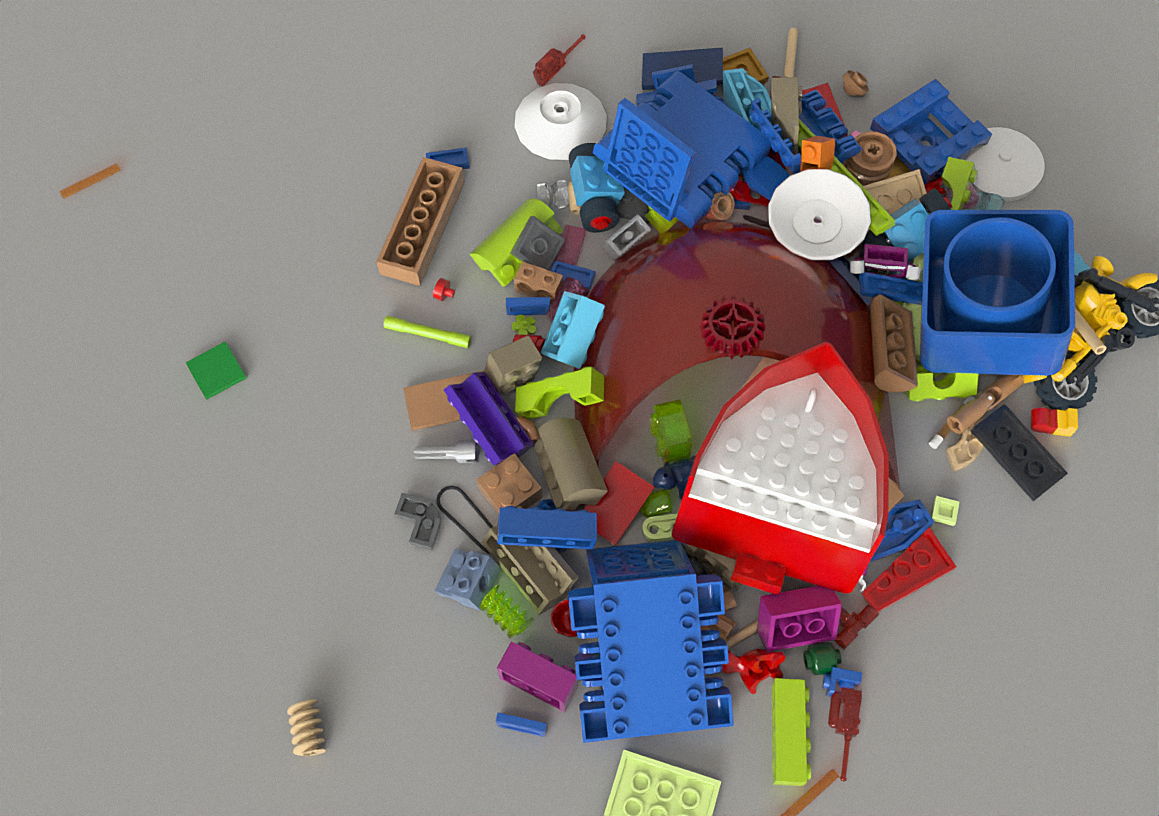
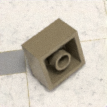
M526 336L490 352L484 372L500 394L503 392L507 394L513 391L516 386L526 385V383L532 382L535 379L542 356L530 337Z

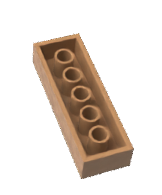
M425 157L422 158L376 261L380 275L421 286L463 187L464 175L462 167Z

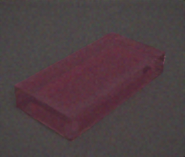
M565 224L562 237L566 240L555 258L556 261L576 266L586 234L584 228Z

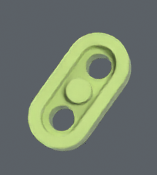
M677 514L647 518L642 526V534L645 539L651 542L675 540L671 534ZM656 528L658 532L653 534L650 532V529Z

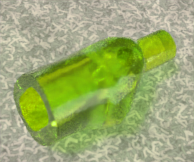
M668 490L652 491L639 512L642 511L645 518L672 513Z

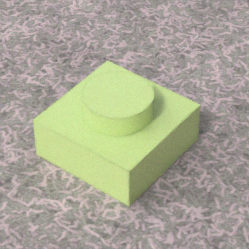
M936 496L931 513L933 521L954 526L960 502Z

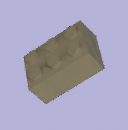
M681 542L688 558L692 559L695 557L702 563L701 565L707 573H714L720 576L723 585L728 587V589L733 587L737 591L740 588L741 583L730 580L735 559Z

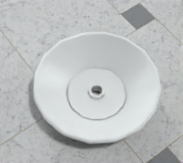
M553 83L535 89L522 100L516 110L515 130L520 142L532 153L550 160H569V153L576 146L584 143H597L602 139L606 131L607 114L601 101L589 90L574 84Z
M807 169L789 176L775 189L768 205L769 225L777 241L791 253L810 260H833L850 253L864 240L871 223L870 204L862 189L846 175L828 169ZM814 220H820L821 223H815Z

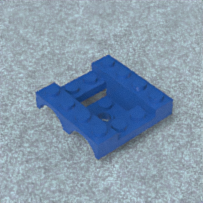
M934 79L873 118L870 127L873 132L885 134L893 141L896 146V156L911 171L919 169L925 185L946 166L948 157L963 159L974 147L980 144L987 145L992 136V133L979 120L973 123L948 98L950 92L937 79ZM929 114L934 115L954 136L949 138L929 118ZM921 141L929 142L930 146H924Z

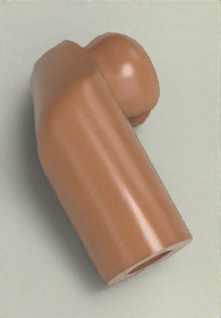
M516 416L532 442L536 443L540 436L534 422L523 416Z

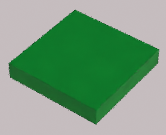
M226 342L185 362L206 400L246 379L244 372Z

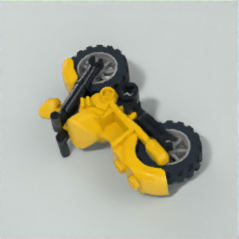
M1095 256L1093 258L1091 269L1079 272L1078 276L1074 274L1075 307L1106 346V350L1102 354H1095L1075 327L1064 365L1059 372L1050 376L1022 375L1024 383L1034 381V386L1037 387L1036 394L1042 398L1041 401L1044 405H1049L1050 409L1065 411L1068 408L1079 409L1087 406L1086 403L1093 400L1094 397L1092 395L1097 391L1095 385L1098 379L1094 374L1096 372L1095 367L1104 359L1107 353L1131 347L1135 342V336L1142 339L1159 334V280H1157V274L1140 273L1118 282L1108 277L1113 274L1114 268L1111 262L1102 256ZM1148 316L1152 318L1150 324L1148 323ZM1121 335H1123V336L1125 337V338H1123V342H1124V343H1121V340H1120V339L1122 338ZM1061 388H1063V395L1059 392ZM1069 388L1075 392L1072 397H1070Z

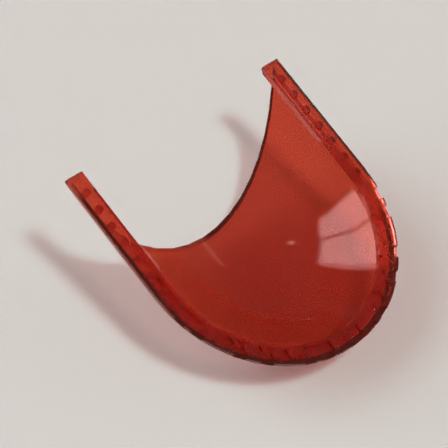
M741 222L698 223L693 229L686 225L646 239L616 260L593 287L588 298L605 305L603 309L604 315L596 327L595 338L589 345L585 363L581 365L580 369L574 367V372L584 367H593L603 374L604 401L584 406L574 400L575 419L580 420L598 468L599 459L617 429L632 410L653 390L674 375L694 365L722 358L720 351L713 353L711 351L712 346L706 347V339L701 338L700 323L702 322V314L706 313L708 306L713 307L715 300L722 303L724 296L727 300H731L734 295L738 301L744 296L746 304L753 301L754 308L759 307L761 310L760 315H764L766 330L764 332V339L760 341L758 349L753 348L751 355L744 351L745 356L768 357L781 361L823 342L831 343L872 401L889 455V478L898 484L900 490L889 395L887 391L879 389L874 382L870 308L828 260H810L790 252L777 241L771 228ZM734 321L731 323L732 333H734L735 328Z

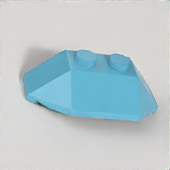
M743 68L724 70V103L760 130V126L754 123L750 116V111H752L751 101L759 98L761 100V111L768 110L771 114V99L766 88L755 78L746 74L747 72Z

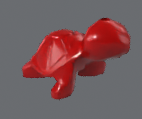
M754 649L741 656H736L728 650L729 663L722 664L721 672L725 674L739 672L746 688L751 694H755L756 687L760 681L765 680L769 676L773 679L783 678L780 664L784 662L786 657L781 651L767 652L763 649Z

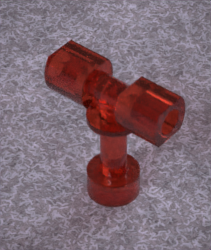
M869 604L858 615L855 612L849 614L841 606L840 618L844 621L841 626L844 629L837 635L834 641L845 650L857 638V633L862 628L866 629L878 617L879 613Z

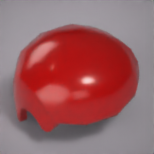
M569 599L563 600L556 604L552 610L551 624L558 634L567 637H577L578 630L572 631Z

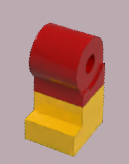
M1035 408L1031 410V430L1034 432L1071 437L1078 429V409L1068 408L1065 411Z

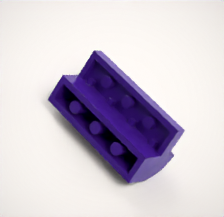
M485 372L473 373L463 383L452 384L444 389L449 403L456 408L460 414L461 421L468 426L472 432L473 439L480 444L487 460L493 463V465H498L514 453L519 458L534 446V443Z

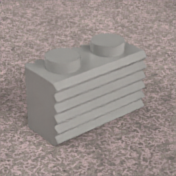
M637 214L602 244V247L613 261H617L642 240L651 229L640 215Z

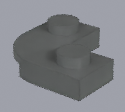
M402 493L394 515L397 518L416 522L409 540L410 545L433 550L441 526V518L437 508L427 499Z

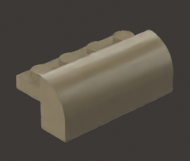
M556 418L546 422L538 429L540 438L534 445L556 509L573 512L579 504L595 506L608 490L580 420Z
M498 525L490 528L481 543L539 615L554 607L568 596L569 591L575 588L573 584L579 577L554 547L497 544Z

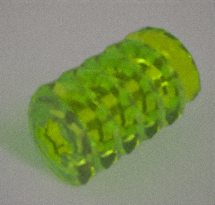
M497 585L485 595L480 604V610L483 612L487 611V617H494V624H501L500 630L507 631V637L513 638L524 632L534 619L531 617L525 620L527 611L518 613L519 604L511 607L513 598L510 597L504 600L507 592L502 591L498 594L497 591L500 585Z

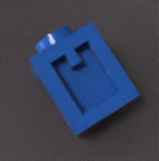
M832 667L830 674L825 673L823 678V688L826 689V696L831 697L834 694L836 683L839 684L840 688L854 689L862 681V672Z

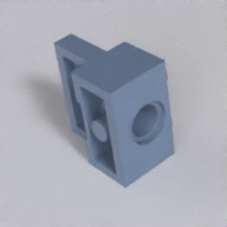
M455 549L435 592L438 595L456 600L461 605L481 611L501 567L490 556L474 551L467 553Z

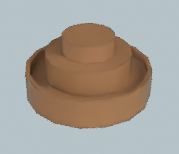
M848 70L842 76L844 80L843 89L848 95L863 97L869 91L868 81L860 72Z

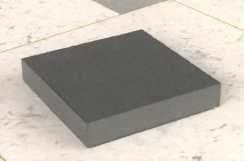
M530 216L510 254L520 261L549 270L566 239L535 216Z

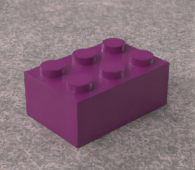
M821 586L780 592L779 595L760 596L757 633L767 652L836 640L842 603L834 590Z
M511 641L497 666L499 678L565 713L578 688L576 671L564 664L562 667L554 664V660L546 654L540 653V655L531 652L532 648L522 642L516 644Z

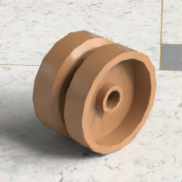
M864 132L856 136L855 140L862 149L857 155L846 160L847 165L845 168L863 186L888 179L897 155L896 146L893 141L885 134L879 132Z

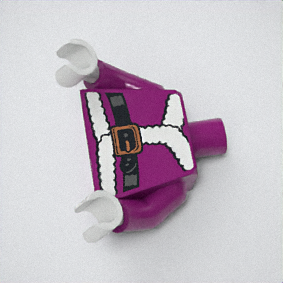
M865 244L864 259L856 257L850 261V273L861 274L867 272L902 279L906 277L919 280L922 268L907 262L908 248Z

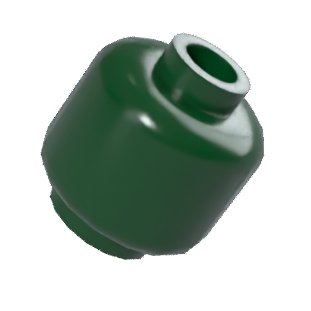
M831 642L809 644L807 651L803 652L805 668L810 670L813 675L830 674L832 667L837 668L838 664L842 662L840 650L835 649Z

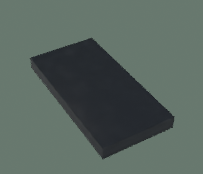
M1005 404L970 430L1032 501H1035L1068 474Z

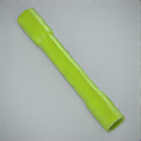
M388 315L384 320V328L428 337L464 348H469L472 337L470 335L416 324Z

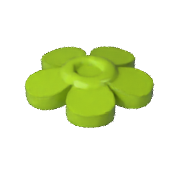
M524 315L516 316V322H513L511 325L512 330L518 331L519 335L534 334L537 329L534 326L535 319L527 317L525 320Z

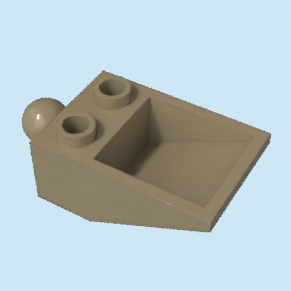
M783 76L772 78L771 124L773 126L779 125V128L782 129V140L784 141L789 138L792 143V153L796 155L798 154L799 114L802 112V102L798 101V99H802V86H798V77Z

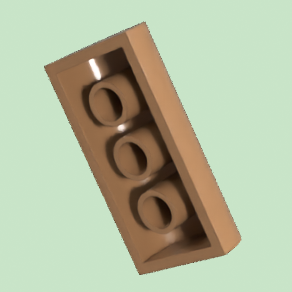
M879 294L870 303L874 382L879 389L887 392L909 391L918 386L912 311Z

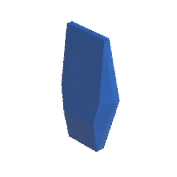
M768 156L752 170L747 166L744 168L739 167L748 187L768 200H771L775 189L791 176L780 164Z
M920 499L896 504L888 512L885 536L870 562L907 549L934 524L932 517Z

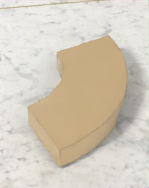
M984 419L978 420L962 433L960 441L956 445L947 448L946 453L953 472L970 465L982 451L983 445L970 430Z

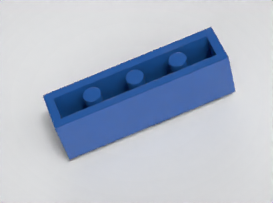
M516 506L500 507L497 544L594 549L596 544L597 513H590L587 510H579L577 512L564 509L542 510L538 507L520 509Z

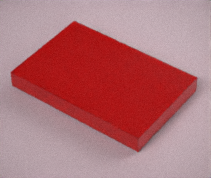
M615 461L603 479L608 491L595 506L586 505L583 509L590 513H597V534L615 546L655 488L617 461Z

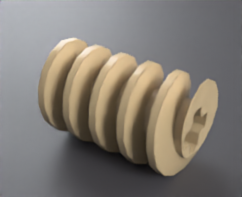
M318 700L301 701L287 709V713L292 716L288 721L290 725H293L290 733L295 735L291 740L293 745H297L293 749L295 755L314 756L326 752L325 748H318L319 744L325 742L324 738H317V735L322 733L323 729L315 728V725L322 722V720L313 716L320 712V709L312 708V705L319 702Z

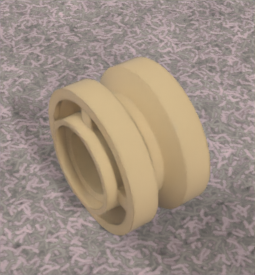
M711 191L714 195V198L711 200L712 207L705 217L716 220L728 219L734 210L732 194L729 192L727 195H724L722 192L714 193Z

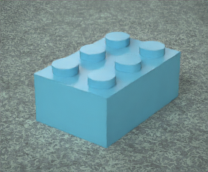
M564 291L540 354L580 369L587 359V350L595 338V330L603 318L605 305L584 296Z

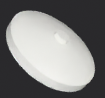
M1002 127L987 128L992 133L988 144L985 146L980 144L974 147L962 159L974 162L975 168L978 170L975 183H971L970 188L981 196L995 201H1015L1028 196L1037 188L1044 174L1045 164L1040 149L1030 138L1018 131Z

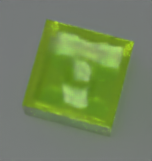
M678 399L653 405V413L650 414L651 423H649V430L651 436L656 437L657 444H655L657 457H662L663 464L690 458L693 438L681 400Z

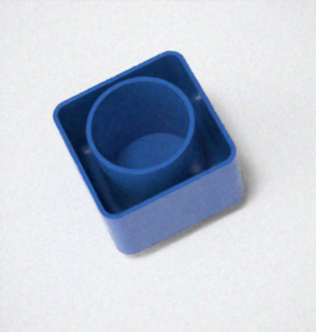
M937 210L932 212L925 221L920 334V362L926 370L936 373L1050 376L1059 372L1064 365L1075 328L1074 223L1071 216L1061 210Z

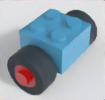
M584 143L576 146L569 153L570 174L576 204L581 206L580 218L582 226L588 232L599 233L608 231L619 223L620 217L617 205L625 191L624 186L603 171L605 162L593 154V148L596 143Z
M934 188L919 198L920 202L915 198L890 215L895 220V226L884 231L887 238H884L882 233L876 236L870 230L866 233L863 242L864 244L892 245L893 247L908 248L907 262L924 252L925 221L927 217L937 210H951L953 206L946 196L943 198L939 191Z

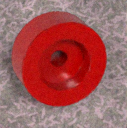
M440 278L435 285L433 298L444 301L446 296L453 298L455 290L450 288V281Z

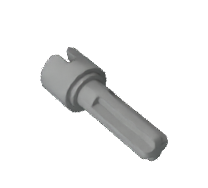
M473 440L458 441L456 445L416 446L414 448V458L456 459L458 463H478L479 445Z

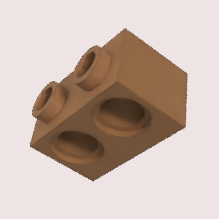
M522 261L514 278L515 292L529 297H550V304L556 305L563 290V275Z

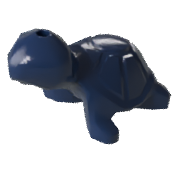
M693 455L691 458L678 460L671 464L665 463L664 467L657 469L654 474L653 486L668 491L677 486L679 499L682 500L696 456Z

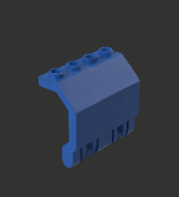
M813 90L798 100L802 102V112L799 114V119L815 136L835 138L834 156L842 164L846 159L857 155L861 151V146L852 135L845 137L848 129L833 112L832 108L827 107L824 109L826 100L823 99L818 90ZM758 98L751 101L752 111H750L752 121L760 126L762 135L770 140L772 149L775 152L778 151L784 166H788L794 174L799 173L801 154L798 152V154L793 155L792 143L789 138L783 141L782 129L779 128L778 124L774 126L771 124V114L769 111H761V100Z

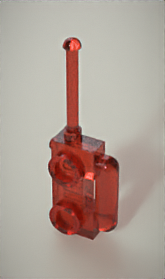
M584 34L564 53L551 48L535 64L533 76L538 85L544 86L566 64L564 60L566 56L583 39H586Z
M844 687L840 691H835L831 696L828 725L831 728H835V733L844 735L845 745L841 777H839L842 782L847 780L846 773L850 741H852V737H856L859 734L858 724L861 721L859 719V712L862 700V691ZM844 703L842 718H839L840 705Z

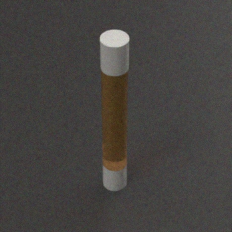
M969 396L968 398H966V400L961 404L959 408H961L968 401L974 400L975 398L973 396ZM947 422L929 442L932 448L936 449L952 431Z

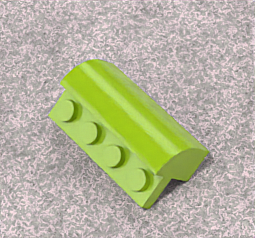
M536 198L527 199L469 255L481 270H489L501 286H506L515 278L522 263L510 252L530 216H535L559 235L563 232V229L554 219L553 215L555 213L544 202Z

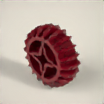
M734 295L731 300H727L724 296L722 303L715 300L713 307L708 306L706 313L702 314V322L700 323L701 338L706 339V347L712 346L711 351L713 353L720 351L721 357L727 353L731 360L734 358V354H738L742 359L744 351L751 355L753 348L758 349L760 341L764 339V332L766 330L764 315H760L761 310L759 307L754 308L753 301L746 304L744 296L740 301L736 300ZM732 321H734V333H732L731 328Z

